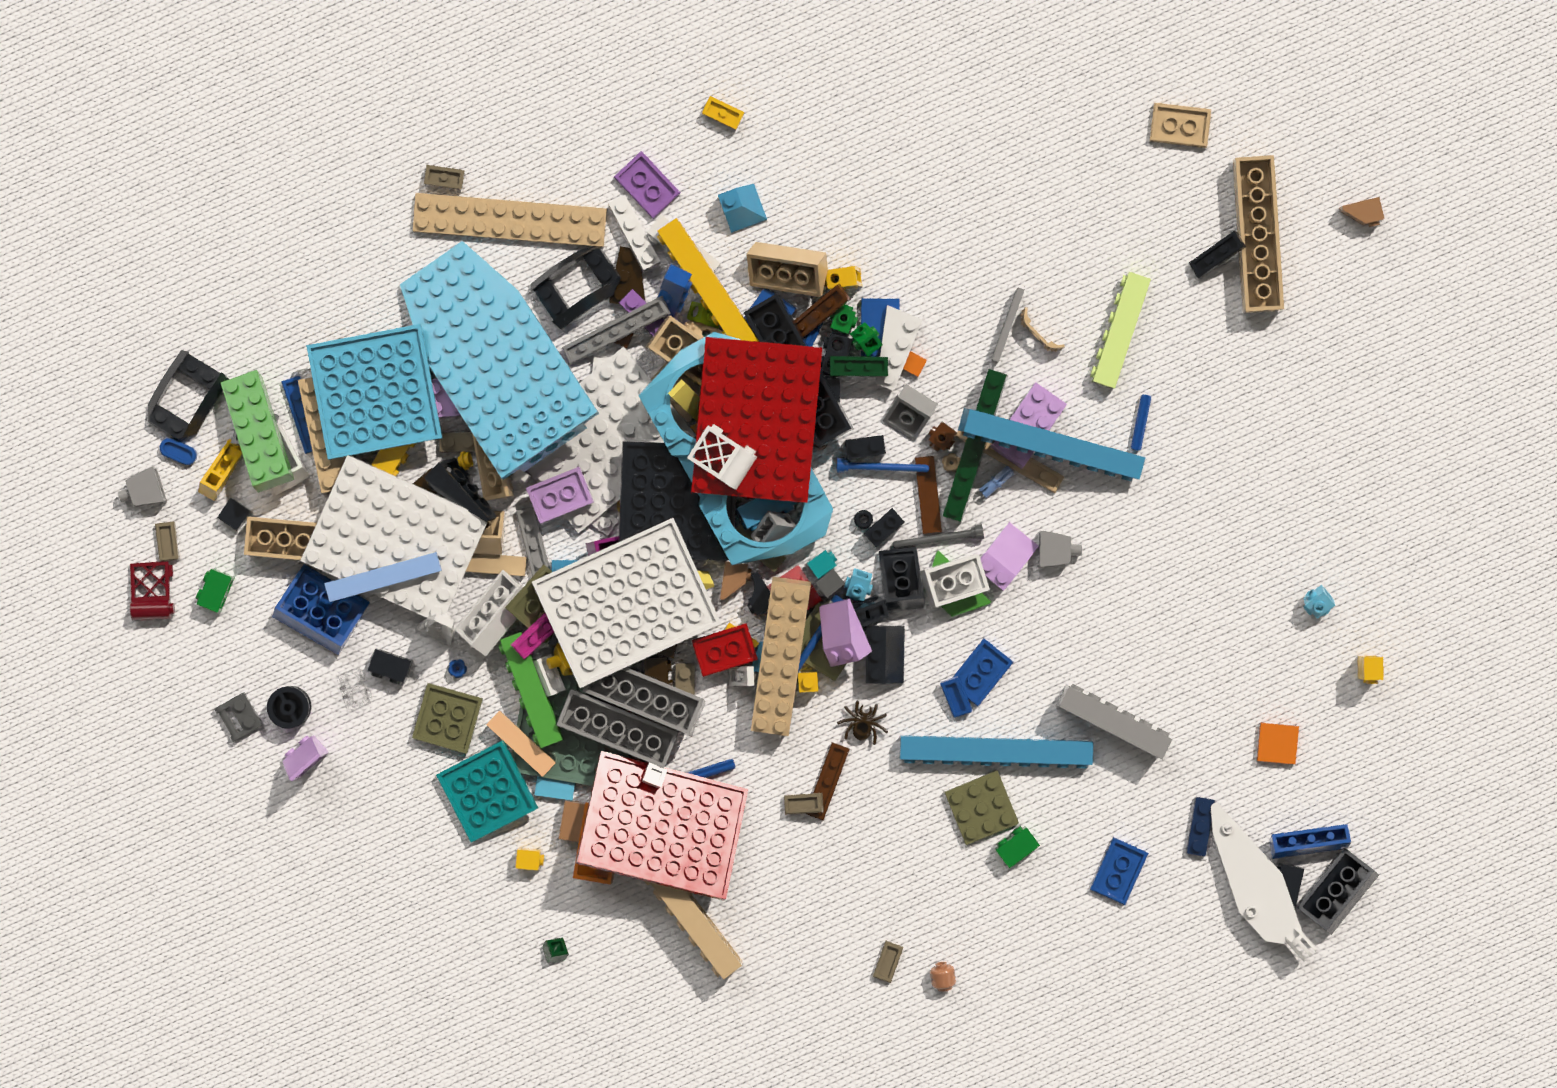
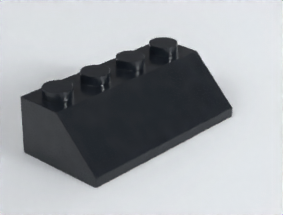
M1344 848L1297 908L1332 935L1378 878L1379 874Z

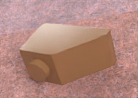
M1380 197L1339 207L1341 213L1361 225L1368 224L1369 228L1380 225V221L1385 219Z
M725 561L720 599H726L746 584V580H750L752 569L748 568V564L731 565L729 561Z

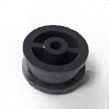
M285 686L275 690L267 702V713L270 720L278 727L284 729L295 728L305 723L312 710L309 695L297 686Z

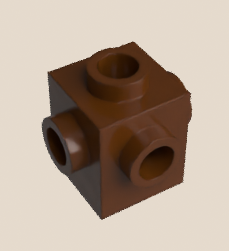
M941 421L938 427L933 426L927 434L930 436L928 439L930 442L929 446L937 452L939 450L944 451L945 449L950 450L956 442L953 438L957 432ZM943 435L944 441H940L938 436Z

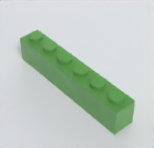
M522 631L501 639V644L498 646L501 654L506 655L508 662H505L508 672L513 673L515 680H512L515 691L519 690L522 697L519 698L521 707L527 710L528 716H526L529 727L533 726L535 744L543 748L564 738L559 726H557L555 714L533 663L532 654L523 659L511 646L524 633Z

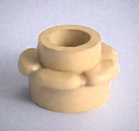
M954 453L944 456L942 459L943 468L948 472L957 471L960 458Z

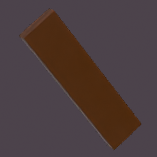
M837 284L794 320L804 338L851 300L840 284Z
M934 456L916 457L915 464L929 466L928 472H916L923 534L942 532Z
M834 742L831 743L813 792L823 793L824 812L805 814L824 821L850 748Z

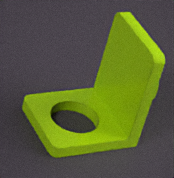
M691 302L687 320L700 322L717 329L720 324L716 326L710 316L713 314L710 309L705 310L699 302ZM696 307H698V313L694 317L693 311Z

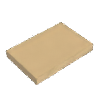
M1154 103L1149 142L1207 148L1212 109Z

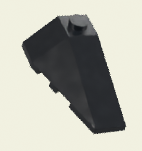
M455 457L438 462L424 477L431 489L467 509L485 522L494 520L497 517L487 500L479 496V488L477 485L471 484L468 479L470 474L463 467L459 466L458 460Z

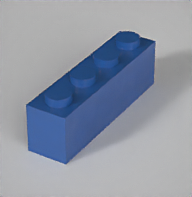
M1348 824L1272 834L1269 844L1272 859L1342 850L1344 848L1348 849L1351 844Z

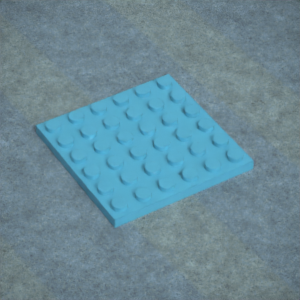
M421 324L306 345L328 460L443 438Z

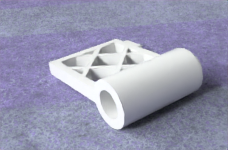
M715 424L712 427L708 425L687 459L737 490L757 458L754 455L756 451L747 445L743 448L722 434L724 430ZM709 431L716 435L717 444H706L705 437ZM719 437H720L721 439H723L724 441H726V442H721V443H720ZM729 443L735 447L731 455L723 456L722 444ZM719 446L721 457L710 459L708 447ZM705 448L707 460L698 461L693 457L697 450ZM722 460L723 468L719 473L712 470L710 461Z

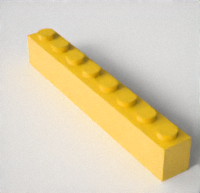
M675 218L657 230L659 233L657 238L662 245H667L670 250L667 253L673 262L677 260L681 266L679 268L692 274L690 278L692 282L691 289L695 294H700L702 297L700 300L705 310L710 309L713 314L710 316L716 326L720 324L724 330L721 333L741 340L759 341L679 219Z

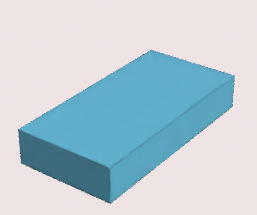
M537 776L535 795L573 800L575 783Z

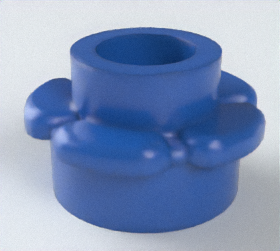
M452 660L449 663L448 672L455 678H460L467 672V666H465L463 660Z

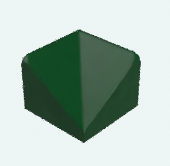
M563 937L545 940L542 946L548 964L564 961L569 955Z

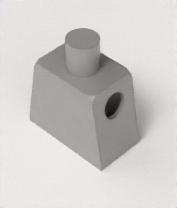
M154 466L125 480L127 489L118 491L120 501L131 500L133 506L167 502L157 467Z
M767 511L751 534V537L754 541L758 542L775 541L786 536L796 525L789 514Z
M1039 531L1038 567L1069 564L1071 556H1082V545L1071 544V536Z

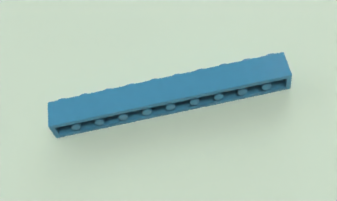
M967 408L963 409L958 431L964 432L963 436L974 439L976 435L982 437L981 441L992 443L995 440L1002 447L1010 448L1011 445L1017 446V451L1028 453V450L1035 451V456L1043 458L1046 455H1050L1053 461L1063 463V459L1070 461L1069 465L1080 467L1081 464L1086 465L1087 470L1098 472V469L1104 470L1105 475L1115 477L1116 474L1122 475L1121 479L1131 482L1133 478L1140 480L1146 458Z
M900 735V759H904V763H915V760H923L924 764H934V760L942 761V764H954V761H961V765H973V762H980V765L991 766L992 762H1000V766H1011V763H1019V766L1030 767V763H1038V767H1049L1050 764H1057L1059 768H1069V764H1074L1076 768H1088V765H1093V741Z

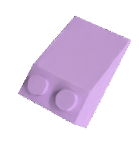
M1009 522L980 557L986 578L1004 591L1039 546Z
M850 599L819 607L823 650L831 667L859 661L872 652Z
M314 735L311 737L305 736L298 742L300 746L296 750L292 748L284 755L286 758L282 762L291 781L300 778L329 753Z

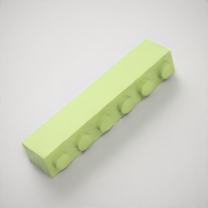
M1128 272L1127 276L1123 275L1120 286L1123 287L1121 294L1117 293L1114 304L1117 305L1115 312L1111 311L1108 322L1111 323L1109 330L1105 329L1102 341H1105L1103 348H1099L1096 359L1099 360L1097 367L1093 366L1090 377L1093 378L1092 383L1115 389L1151 281L1150 278Z

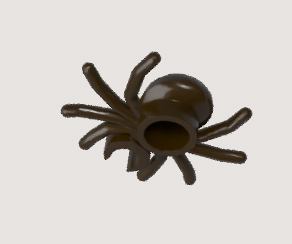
M858 700L855 703L856 714L849 710L847 706H844V709L854 717L837 721V724L854 721L850 723L845 731V740L848 739V733L852 726H854V737L860 741L868 739L872 729L874 736L873 745H876L877 741L874 726L888 733L886 728L873 722L887 716L884 713L881 716L875 717L878 704H875L873 713L871 706L868 713L863 712V705L859 710Z

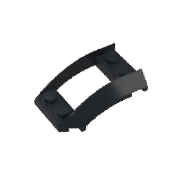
M601 247L583 248L563 259L531 283V291L536 293L552 317V322L559 329L564 330L569 323L578 319L591 308L609 297H613L617 285L619 286L621 276ZM585 259L603 287L569 307L552 280L569 267Z
M181 350L161 379L148 403V422L180 442L198 434L203 422L222 394L221 382L229 380V378L222 372H218L190 355L188 351ZM178 372L209 389L190 423H187L159 405Z

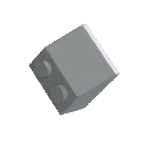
M905 384L883 419V422L916 441L938 406V403Z

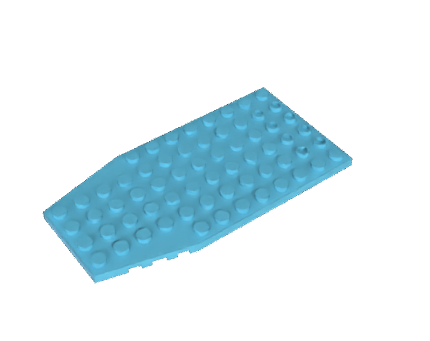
M463 241L400 284L412 324H421L430 368L503 480L519 469L525 472L587 429L585 423L599 414L521 293Z

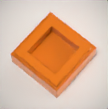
M910 351L903 370L918 377L927 360Z

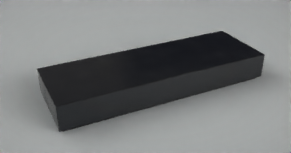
M1233 231L1190 261L1189 265L1197 278L1201 279L1246 246L1238 232Z

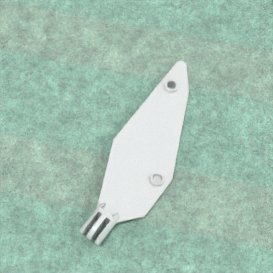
M1218 803L1212 804V832L1239 913L1265 941L1288 944L1303 962L1307 959L1294 945L1297 943L1309 957L1312 953L1300 940L1303 938L1315 952L1318 948L1302 932L1283 874ZM1225 825L1232 827L1230 832L1224 830Z

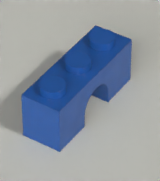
M672 264L663 278L660 287L661 291L657 298L663 297L671 313L667 316L674 318L676 313L680 314L684 307V302L692 285V282H690L692 274Z

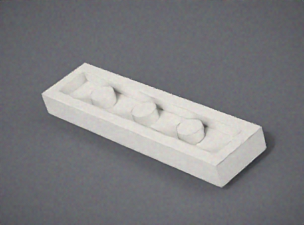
M624 195L609 202L608 207L642 271L644 272L660 264V260L626 196Z

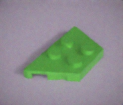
M938 550L932 567L950 561ZM979 593L942 605L941 607L953 617L988 605L991 601L983 593Z

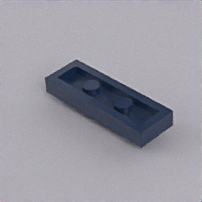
M1195 796L1186 848L1187 854L1206 857L1212 822L1211 806L1215 803L1214 799Z

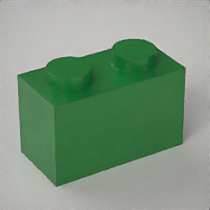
M216 569L206 571L203 582H205L203 589H199L196 595L197 605L216 613H221L235 577Z
M1018 826L1011 832L1012 836L1008 839L1004 837L996 843L997 847L995 850L1009 869L1040 846L1026 826Z

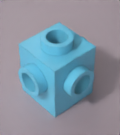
M854 568L851 578L847 577L844 588H847L846 596L855 601H864L866 595L870 596L873 587L870 584L872 573Z
M1322 584L1315 590L1308 591L1303 598L1305 603L1304 609L1309 615L1313 614L1317 619L1327 615L1331 608L1335 606L1333 597Z

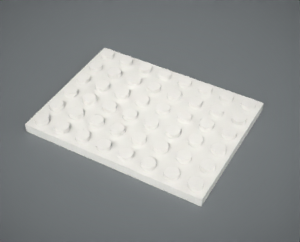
M622 347L580 382V385L599 414L585 423L587 429L527 470L534 480L539 483L574 468H581L594 503L564 514L578 533L583 531L620 500L622 441L664 443L638 396L652 380L625 347ZM670 403L672 416L677 425L686 434L695 438L696 434Z
M347 455L301 561L341 579L437 552L442 571L368 591L429 618L436 613L440 615L442 613L447 614L488 522H485L454 502Z
M674 518L532 581L579 688L721 624Z

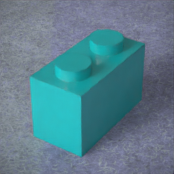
M824 550L807 562V564L819 579L837 566L835 564L837 558L832 551L827 552Z

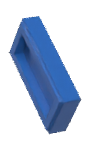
M959 676L940 682L954 718L973 711Z

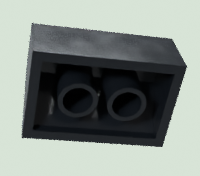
M866 626V638L872 652L866 655L865 683H904L905 626Z

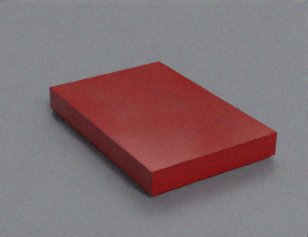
M747 623L691 640L703 677L758 660Z

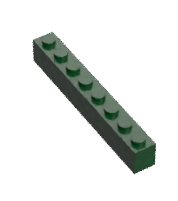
M988 369L975 411L996 416L1008 378L1007 374ZM975 435L974 439L969 437L966 439L943 517L963 522L987 442L981 441L982 437Z

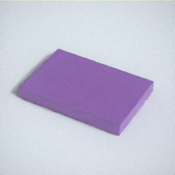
M642 151L614 176L618 183L652 219L681 194Z

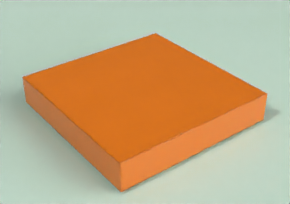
M1260 722L1257 761L1296 765L1299 726Z

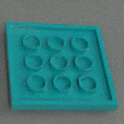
M503 740L436 774L471 843L538 809Z

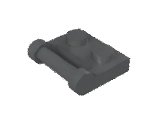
M245 692L214 708L216 714L219 713L231 734L232 742L263 725ZM231 708L243 729L242 731H237L225 709Z

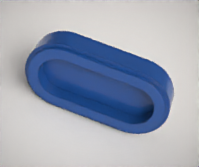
M167 438L160 444V452L167 458L184 465H191L197 460V451L180 441Z

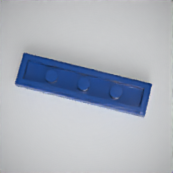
M299 375L281 382L304 452L308 454L313 451L298 380H301Z

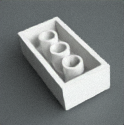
M502 570L455 627V630L473 648L487 656L501 637L505 635L510 626L517 620L505 607L524 586Z

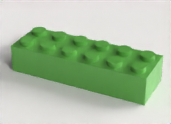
M254 370L221 382L253 488L259 493L293 481V473L261 374L258 370Z

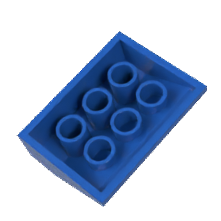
M303 564L275 606L272 617L339 655L370 602L359 595L329 602L324 583L333 580Z

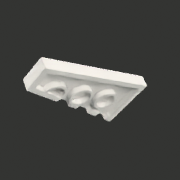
M888 305L882 338L883 346H881L880 357H888V376H877L876 384L894 391L923 319Z
M436 613L418 623L415 630L450 646L453 640L455 621L447 614L442 613L440 615Z

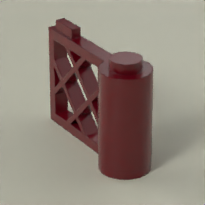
M169 561L130 563V615L132 621L171 619L172 615H175V604L171 603L170 577H174L173 565H169ZM158 566H165V574L160 579L152 573ZM143 567L148 572L140 580L135 576V568ZM150 574L158 580L151 589L143 583ZM161 583L165 587L166 596H157L153 590ZM142 584L148 592L143 597H136V589Z

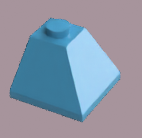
M754 184L718 194L731 233L767 220Z

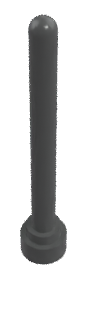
M982 524L974 525L975 527H971L970 530L894 541L892 546L893 548H903L969 537L981 540L984 539Z

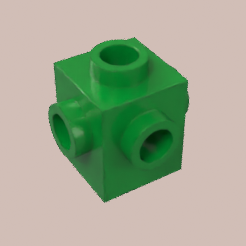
M844 305L829 318V320H832L830 329L848 335L850 328H855L858 317H855L856 312L853 311V307ZM846 316L847 321H841L840 317Z
M865 322L850 333L853 338L852 345L857 351L862 350L867 357L883 346L878 338V331L874 326L869 327Z

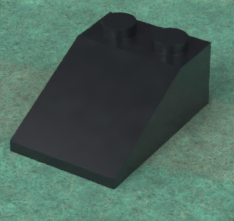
M917 547L879 551L883 599H885L887 611L924 608V593Z

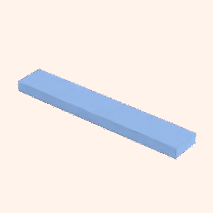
M437 552L324 584L329 602L436 573L442 571Z

